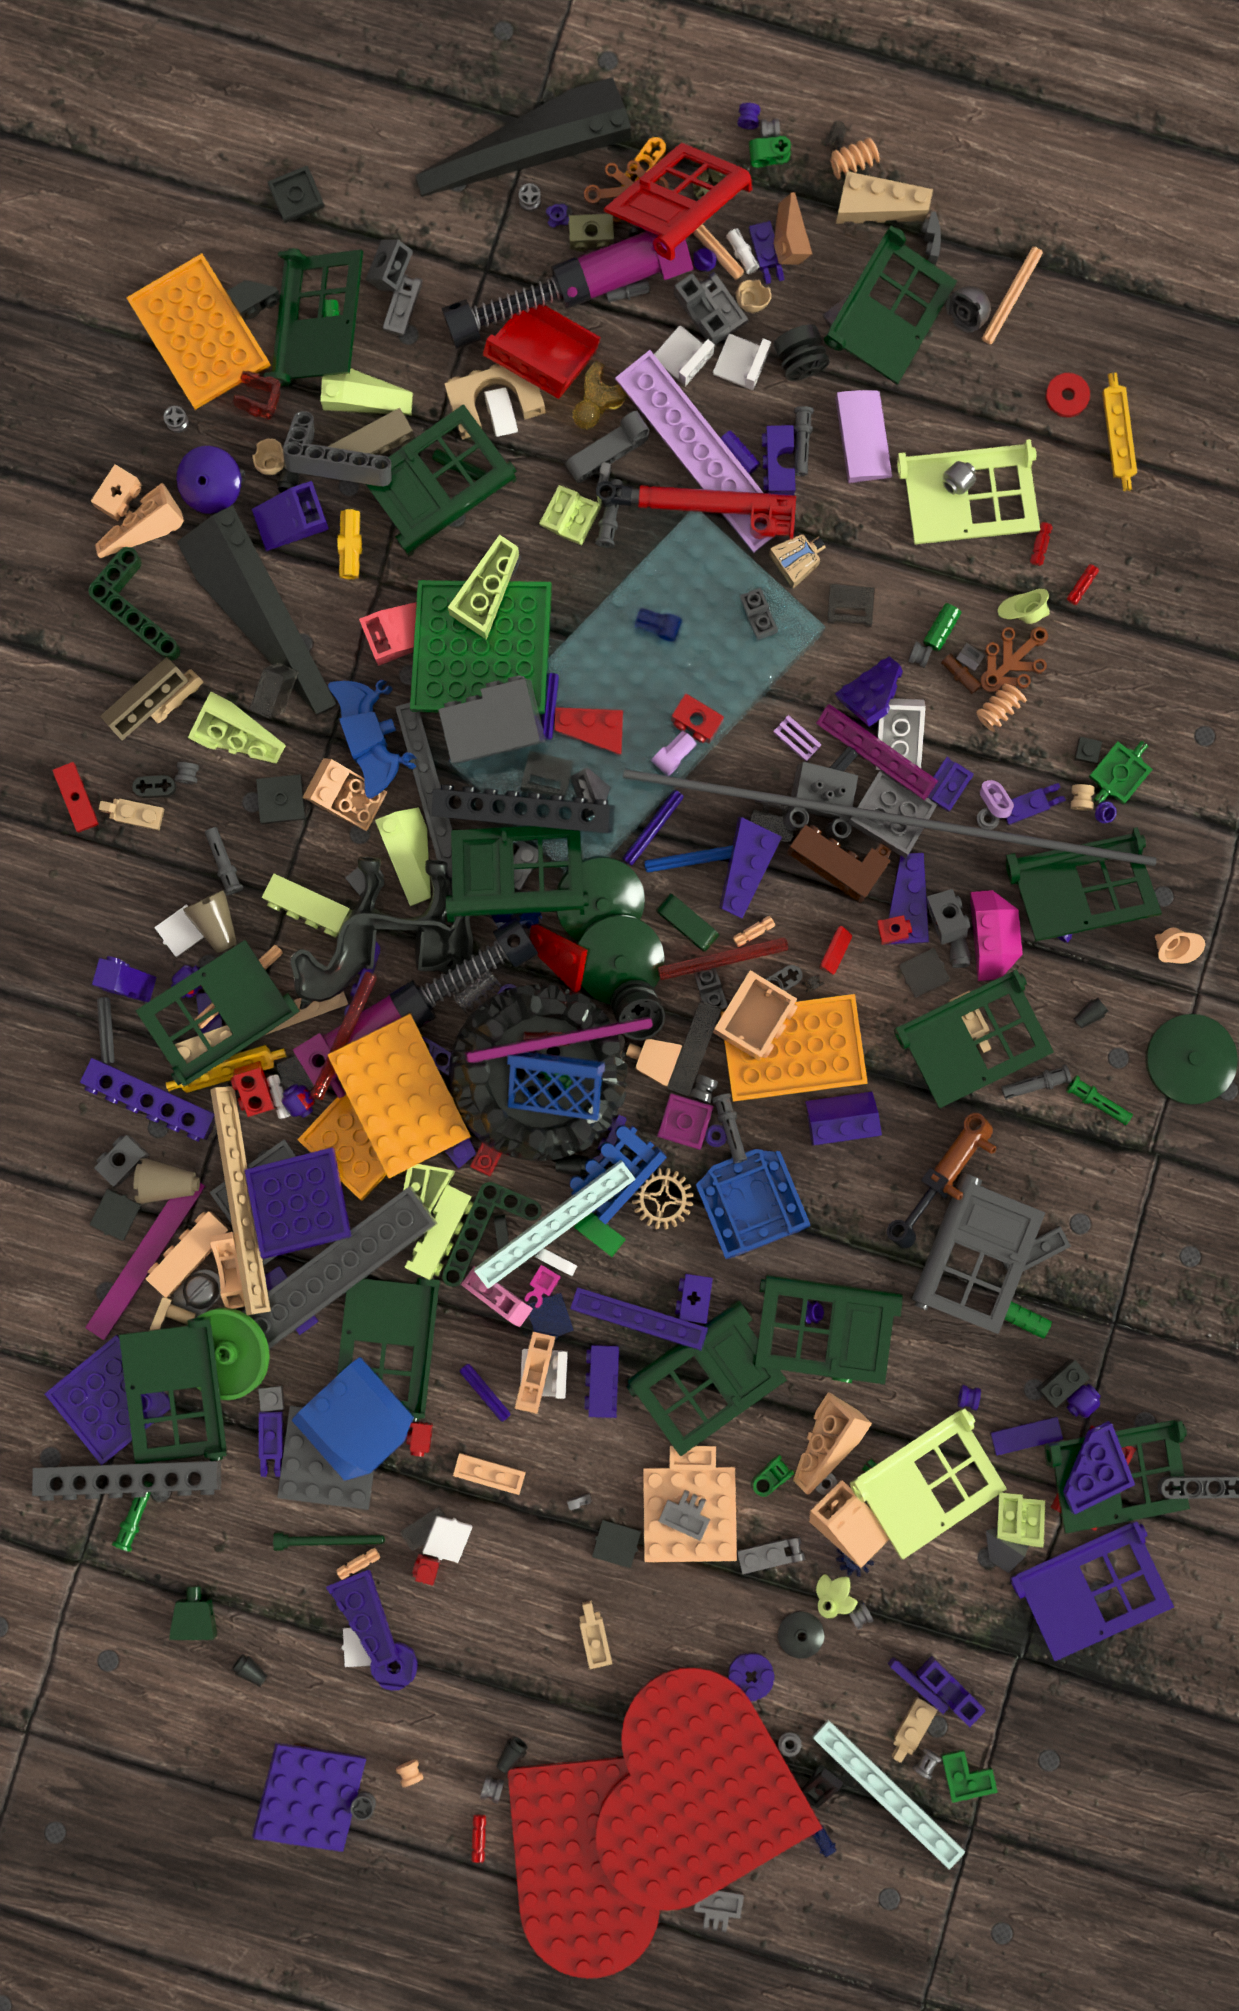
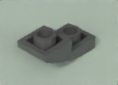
M931 211L930 218H925L922 232L925 233L924 241L928 242L925 254L929 255L928 261L936 265L940 252L941 232L937 214Z
M761 588L740 595L741 603L757 641L778 633V628L769 611V605Z
M715 964L694 970V977L707 1017L726 1011L728 1005Z

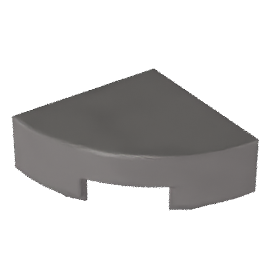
M602 463L598 484L609 480L611 464Z
M590 1493L568 1499L567 1503L569 1510H574L582 1505L590 1504L592 1500Z

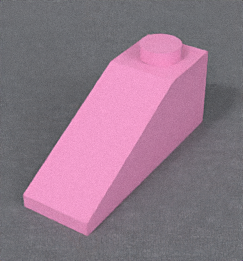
M474 1266L461 1285L506 1320L520 1327L533 1308L499 1283H495L488 1289L474 1272V1268H476Z

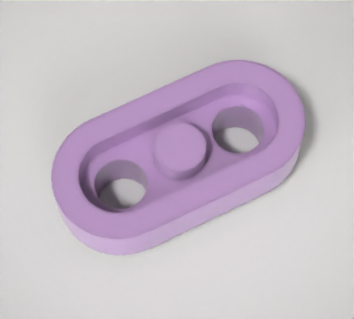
M985 781L980 789V796L990 812L998 818L1009 817L1014 804L1005 789L996 781Z

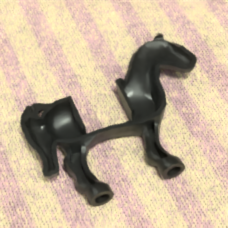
M366 856L358 857V868L363 872L365 878V890L356 907L342 923L337 935L335 952L329 964L324 966L314 958L311 952L304 949L297 950L291 956L290 963L294 974L295 991L301 998L300 1010L308 1007L313 1001L322 1002L342 993L363 968L373 969L376 929L417 930L415 958L419 971L438 970L448 974L449 969L455 970L457 964L463 965L464 959L467 961L471 960L473 936L469 916L455 917V922H453L451 928L445 922V917L447 916L446 895H449V887L452 882L451 878L447 875L448 863L440 860H426V873L431 877L433 884V896L429 907L422 915L417 917L401 918L379 912L375 909L376 898L384 886V879L379 873L381 859ZM453 961L452 966L447 967V965H449V963Z

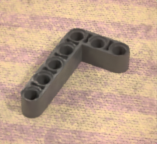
M301 411L294 415L283 446L285 469L295 473L375 486L390 484L391 460L388 457L312 444L314 439L313 415L307 411Z

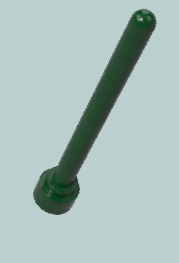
M274 1532L273 1549L274 1551H284V1548H288V1546L383 1544L385 1537L383 1535L289 1537L284 1532Z

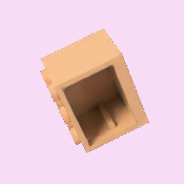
M750 970L713 1030V1033L758 1061L762 1057L767 1058L774 1047L771 1041L774 1037L778 1039L786 1027L783 1024L786 1018L790 1020L798 1008L795 1005L797 998Z

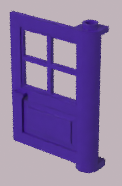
M1134 1521L1010 1577L1011 1584L1018 1598H1026L1054 1661L1174 1608L1146 1548L1145 1537L1148 1535L1142 1524ZM1129 1544L1141 1570L1118 1580L1107 1554ZM1102 1556L1114 1582L1091 1592L1080 1566ZM1143 1574L1155 1600L1132 1610L1121 1584ZM1117 1587L1128 1612L1105 1622L1094 1596Z

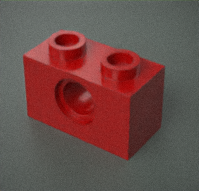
M685 693L672 714L671 721L674 722L673 726L680 731L687 730L692 733V737L698 742L710 744L723 723L724 716ZM693 716H699L703 722L700 725H693L690 719Z

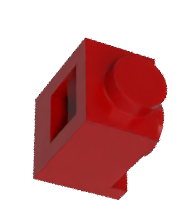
M904 915L877 921L882 945L909 939L908 933H912L910 920H905ZM898 925L900 930L895 933L891 930V927Z
M411 1422L410 1427L413 1429L408 1431L407 1445H410L411 1451L410 1455L424 1456V1453H429L433 1423Z
M418 1554L412 1577H416L415 1581L433 1586L440 1560L435 1557Z

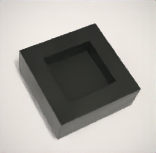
M1080 737L1074 760L1096 765L1102 741Z

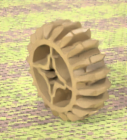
M657 1168L658 1175L654 1176L652 1173L650 1175L651 1178L647 1179L644 1185L639 1187L641 1189L640 1192L636 1191L633 1194L639 1196V1200H633L632 1204H640V1207L634 1211L635 1213L643 1211L644 1214L639 1219L642 1221L647 1216L649 1218L647 1226H650L652 1221H656L655 1229H659L660 1222L664 1223V1229H668V1222L670 1221L673 1227L677 1226L674 1220L677 1217L681 1222L685 1220L681 1216L682 1212L687 1215L690 1214V1211L684 1208L686 1205L693 1206L692 1202L686 1201L687 1198L693 1197V1193L686 1194L685 1190L691 1188V1185L688 1184L683 1187L681 1183L686 1178L682 1177L678 1181L676 1178L679 1172L676 1171L672 1177L669 1176V1168L666 1169L665 1175H662L661 1168ZM663 1180L659 1192H645L652 1182ZM669 1181L679 1188L682 1199L672 1197L669 1194ZM664 1187H666L665 1193H667L669 1199L675 1201L664 1202L660 1211L659 1201H656V1198L651 1196H660ZM644 1199H649L656 1203V1216L648 1212L644 1205ZM667 1205H680V1208L674 1215L663 1218L664 1209Z

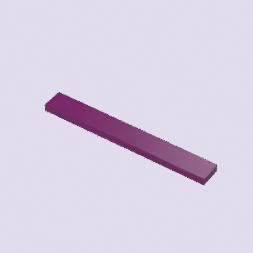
M645 1017L465 1052V1057L469 1063L648 1029L653 1026L651 1018Z
M200 1182L199 1190L195 1191L193 1196L169 1199L85 1327L87 1330L103 1340L107 1339L149 1275L147 1273L148 1270L158 1261L206 1188V1185Z

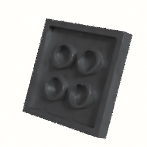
M880 769L857 808L929 820L938 804L929 798L923 800ZM852 816L848 824L904 858L908 856L924 829Z

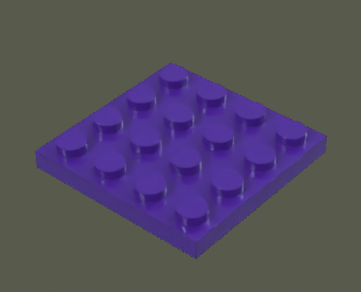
M334 1148L245 1169L258 1246L262 1259L352 1237Z
M116 1335L45 1393L46 1397L101 1465H104L132 1442L119 1335ZM165 1392L141 1394L144 1419L161 1417L171 1409L169 1397ZM153 1423L145 1424V1430Z
M276 1742L252 1837L258 1840L343 1852L352 1818L351 1804L358 1794L366 1758L359 1755Z

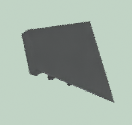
M998 1527L987 1530L989 1561L1009 1573L1025 1557L1029 1546L997 1538Z

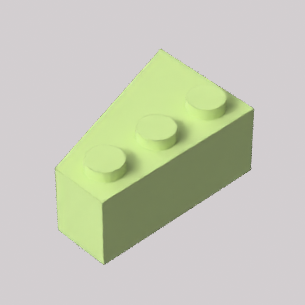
M417 1164L407 1169L403 1191L412 1186L428 1211L432 1214L455 1171Z

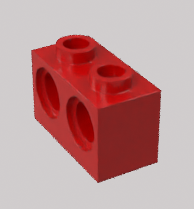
M258 1061L235 1068L233 1077H231L233 1089L239 1091L240 1098H238L241 1111L245 1110L247 1117L274 1109V1102L261 1062ZM244 1076H251L254 1081L246 1083L242 1078ZM257 1096L261 1099V1102L252 1103L249 1099Z

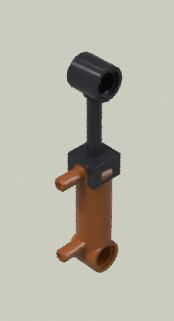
M972 1113L966 1117L964 1129L934 1170L929 1168L921 1181L929 1189L906 1221L894 1220L889 1224L887 1235L898 1247L906 1249L915 1243L916 1233L912 1227L936 1193L944 1199L949 1195L957 1200L962 1199L963 1192L956 1189L952 1183L978 1147H981L990 1154L995 1153L996 1146L987 1141L993 1133V1128L982 1114ZM904 1231V1234L899 1237V1234Z

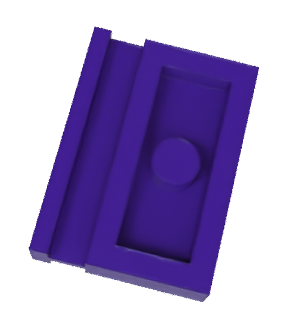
M946 757L934 775L938 782L927 798L937 803L942 809L950 812L974 774Z

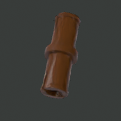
M952 653L942 660L941 664L954 676L953 679L956 682L959 681L971 694H974L982 686L969 672V668L967 666L964 667Z

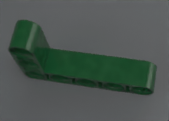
M124 547L91 583L88 590L89 595L96 604L162 658L165 659L167 657L170 661L176 660L181 651L176 641L118 594L140 569L142 564L140 556L133 548ZM128 556H135L132 563H125V559ZM120 573L117 580H110L112 574ZM99 590H106L102 597H96V593ZM115 604H123L119 611H113ZM133 617L140 618L136 625H130V620ZM150 631L157 632L153 639H147V634ZM169 644L174 645L170 653H164L165 646Z
M484 1183L477 1194L442 1276L444 1283L455 1287L463 1282L496 1206L526 1220L534 1221L542 1215L540 1203L496 1183ZM488 1186L495 1187L497 1192L496 1196L492 1199H488L484 1195V1190ZM509 1195H514L517 1198V1205L513 1208H508L505 1205V1198ZM529 1204H535L538 1207V1214L535 1217H529L526 1214L525 1210ZM478 1207H484L487 1210V1216L483 1220H479L475 1216V1210ZM469 1228H475L478 1231V1237L474 1241L466 1238V1231ZM460 1249H466L469 1253V1258L465 1262L457 1259L456 1255ZM450 1270L458 1271L460 1275L458 1282L451 1283L448 1280L447 1275Z

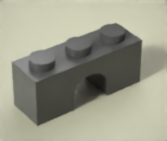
M693 273L674 285V297L706 341L709 340L716 345L728 337L731 325L719 309L714 310L706 299L704 288Z

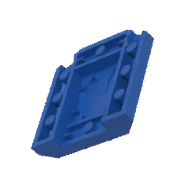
M751 1150L745 1153L748 1160L734 1164L733 1158L713 1165L707 1174L696 1184L725 1259L739 1256L810 1226L780 1151Z
M359 1357L295 1415L292 1421L342 1479L346 1481L372 1473L406 1440L414 1416L362 1357Z

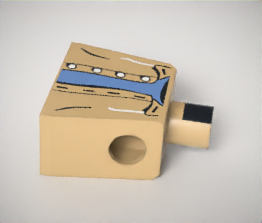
M799 535L793 538V540H788L772 547L769 556L793 589L819 565L820 558L817 553L826 547L820 537L809 543L804 535Z

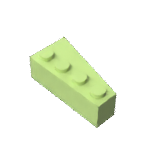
M499 535L448 606L450 616L486 640L519 557V550L516 545Z
M273 874L262 896L263 899L268 901V907L278 912L280 909L287 911V916L298 920L300 917L306 920L305 924L315 929L318 927L325 929L324 933L334 938L337 937L344 919L353 911L276 874Z
M450 1185L445 1187L433 1211V1218L438 1224L427 1231L422 1239L420 1238L413 1250L412 1260H408L404 1268L429 1280L433 1279L434 1275L439 1276L444 1266L441 1261L444 1255L449 1256L454 1246L451 1243L454 1234H460L464 1226L461 1220L464 1214L469 1215L473 1206L472 1196Z

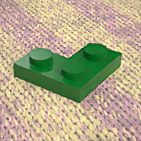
M963 1749L941 1754L952 1803L998 1793L991 1767L969 1772Z

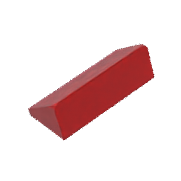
M840 926L837 928L819 966V969L832 975L836 973L852 939V934L844 927Z

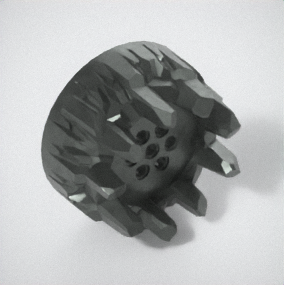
M536 984L505 990L481 1004L468 1017L456 1037L449 1064L450 1090L454 1103L470 1131L484 1144L506 1156L528 1161H547L564 1158L575 1152L583 1151L591 1146L592 1142L609 1128L613 1118L618 1114V1108L624 1103L627 1094L625 1092L627 1086L625 1079L627 1078L628 1068L627 1062L624 1061V1037L617 1034L555 1046L558 1049V1056L605 1062L601 1078L600 1110L597 1121L508 1108L510 1078L508 1056L469 1063L466 1060L465 1052L612 1023H610V1019L600 1008L590 1002V998L566 988ZM547 1048L535 1050V1053L547 1054ZM525 1070L524 1077L520 1079L522 1083L530 1077ZM538 1078L544 1086L550 1082L546 1078ZM584 1078L581 1083L589 1093L594 1089L595 1079ZM533 1079L524 1085L526 1088L533 1086L536 1092L541 1090ZM553 1082V1083H552L550 1086H548L546 1089L548 1090L549 1087H551L552 1085H555V1086H557V1085L555 1084V1082ZM577 1085L569 1091L577 1102L585 1097ZM521 1089L515 1092V1102L525 1103L529 1100ZM560 1089L558 1096H560L563 1093ZM543 1092L535 1097L541 1106H547L551 1103ZM565 1095L557 1101L563 1109L569 1110L573 1106ZM587 1098L579 1104L585 1112L593 1113V1105Z

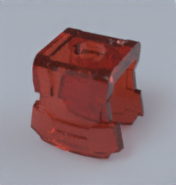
M249 370L242 371L240 376L242 383L252 388L271 392L267 405L242 395H234V406L247 411L252 416L272 419L281 393L280 381L271 376L261 377L258 373Z

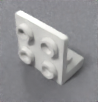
M679 326L654 355L671 376L686 386L714 354L715 345L709 340L702 344L682 326Z
M729 334L713 374L754 390L770 352L771 341L763 339L761 345H757Z
M528 1349L522 1350L521 1381L527 1359ZM552 1350L542 1396L565 1399L568 1351Z

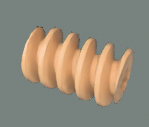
M869 137L865 138L864 142L858 141L856 146L850 144L848 149L842 147L840 152L837 150L832 152L831 165L833 172L839 180L841 179L840 172L843 171L846 176L849 168H851L853 173H857V165L862 170L865 169V162L872 167L873 159L877 163L880 162L879 153L875 143Z
M1004 684L1002 690H998L995 693L996 697L992 696L989 702L983 705V709H978L977 716L979 720L990 731L995 732L993 725L999 728L1002 726L999 719L1008 720L1006 712L1010 715L1014 714L1012 706L1017 709L1021 707L1018 703L1019 700L1024 703L1027 701L1022 692L1015 686Z

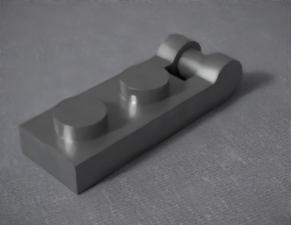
M715 272L710 274L704 282H699L705 290L706 299L714 310L719 309L731 325L730 334L748 323L749 319ZM712 286L716 288L712 292L709 291V288Z
M404 274L398 290L394 291L383 325L384 332L405 337L418 294L422 287V279L417 277L412 279ZM405 286L410 287L411 291L404 290Z
M800 1536L737 1550L742 1574L805 1560L804 1552H801L799 1545L801 1544ZM784 1547H791L792 1554L785 1555Z

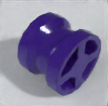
M754 103L739 105L740 117L738 118L737 125L744 129H756L759 126L757 116L760 114V106Z
M961 1385L958 1407L964 1408L967 1406L971 1410L977 1411L981 1388L975 1387L970 1389L967 1385Z

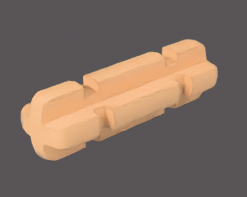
M767 916L761 920L762 922H757L743 930V933H738L733 937L735 944L741 947L747 943L746 941H751L765 933V930H770L775 926L773 919Z
M372 1548L366 1554H362L348 1562L347 1565L339 1567L336 1570L339 1578L344 1580L351 1573L355 1574L369 1566L370 1562L374 1563L379 1560L380 1555L377 1549Z

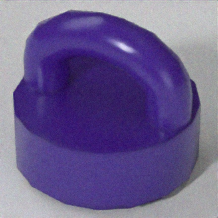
M707 248L695 251L693 260L695 267L703 272L711 271L716 264L715 253Z

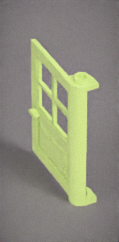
M1031 439L1026 440L1023 445L906 457L905 453H899L897 470L899 479L906 480L914 544L1040 531L1031 471L1032 463L1036 460V449L1032 447ZM957 461L969 462L975 470H989L992 492L968 495L967 490L964 494L953 495L943 485V474ZM1017 466L1020 489L997 492L993 468ZM1021 495L1024 519L1001 521L998 497ZM993 498L996 522L973 524L969 500Z
M966 1409L959 1410L850 1482V1487L855 1496L861 1502L866 1501L901 1560L1007 1489L973 1434L972 1430L974 1429L975 1419ZM957 1433L971 1457L951 1469L938 1445ZM933 1449L947 1473L928 1485L914 1461ZM974 1461L988 1485L968 1497L955 1473ZM950 1477L964 1501L945 1513L931 1489Z

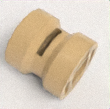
M1084 784L1072 785L1074 797L1070 808L1079 811L1093 810L1091 796L1094 795L1095 787Z

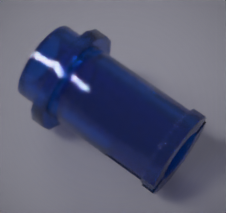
M821 1824L823 1829L812 1836L820 1848L819 1853L823 1854L824 1857H828L836 1852V1843H832L823 1824Z

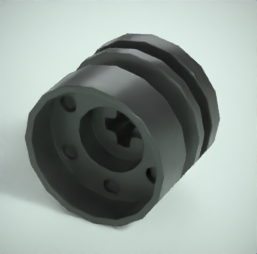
M807 324L793 328L780 335L774 341L778 358L784 360L782 368L785 370L787 380L797 381L811 377L829 365L830 360L828 355L825 354V347L819 346L822 338L816 325Z
M630 980L621 984L611 996L610 1005L618 1023L645 1017L651 1018L653 1027L623 1033L626 1037L634 1040H645L653 1037L661 1030L665 1022V1012L655 989L649 983L642 980Z

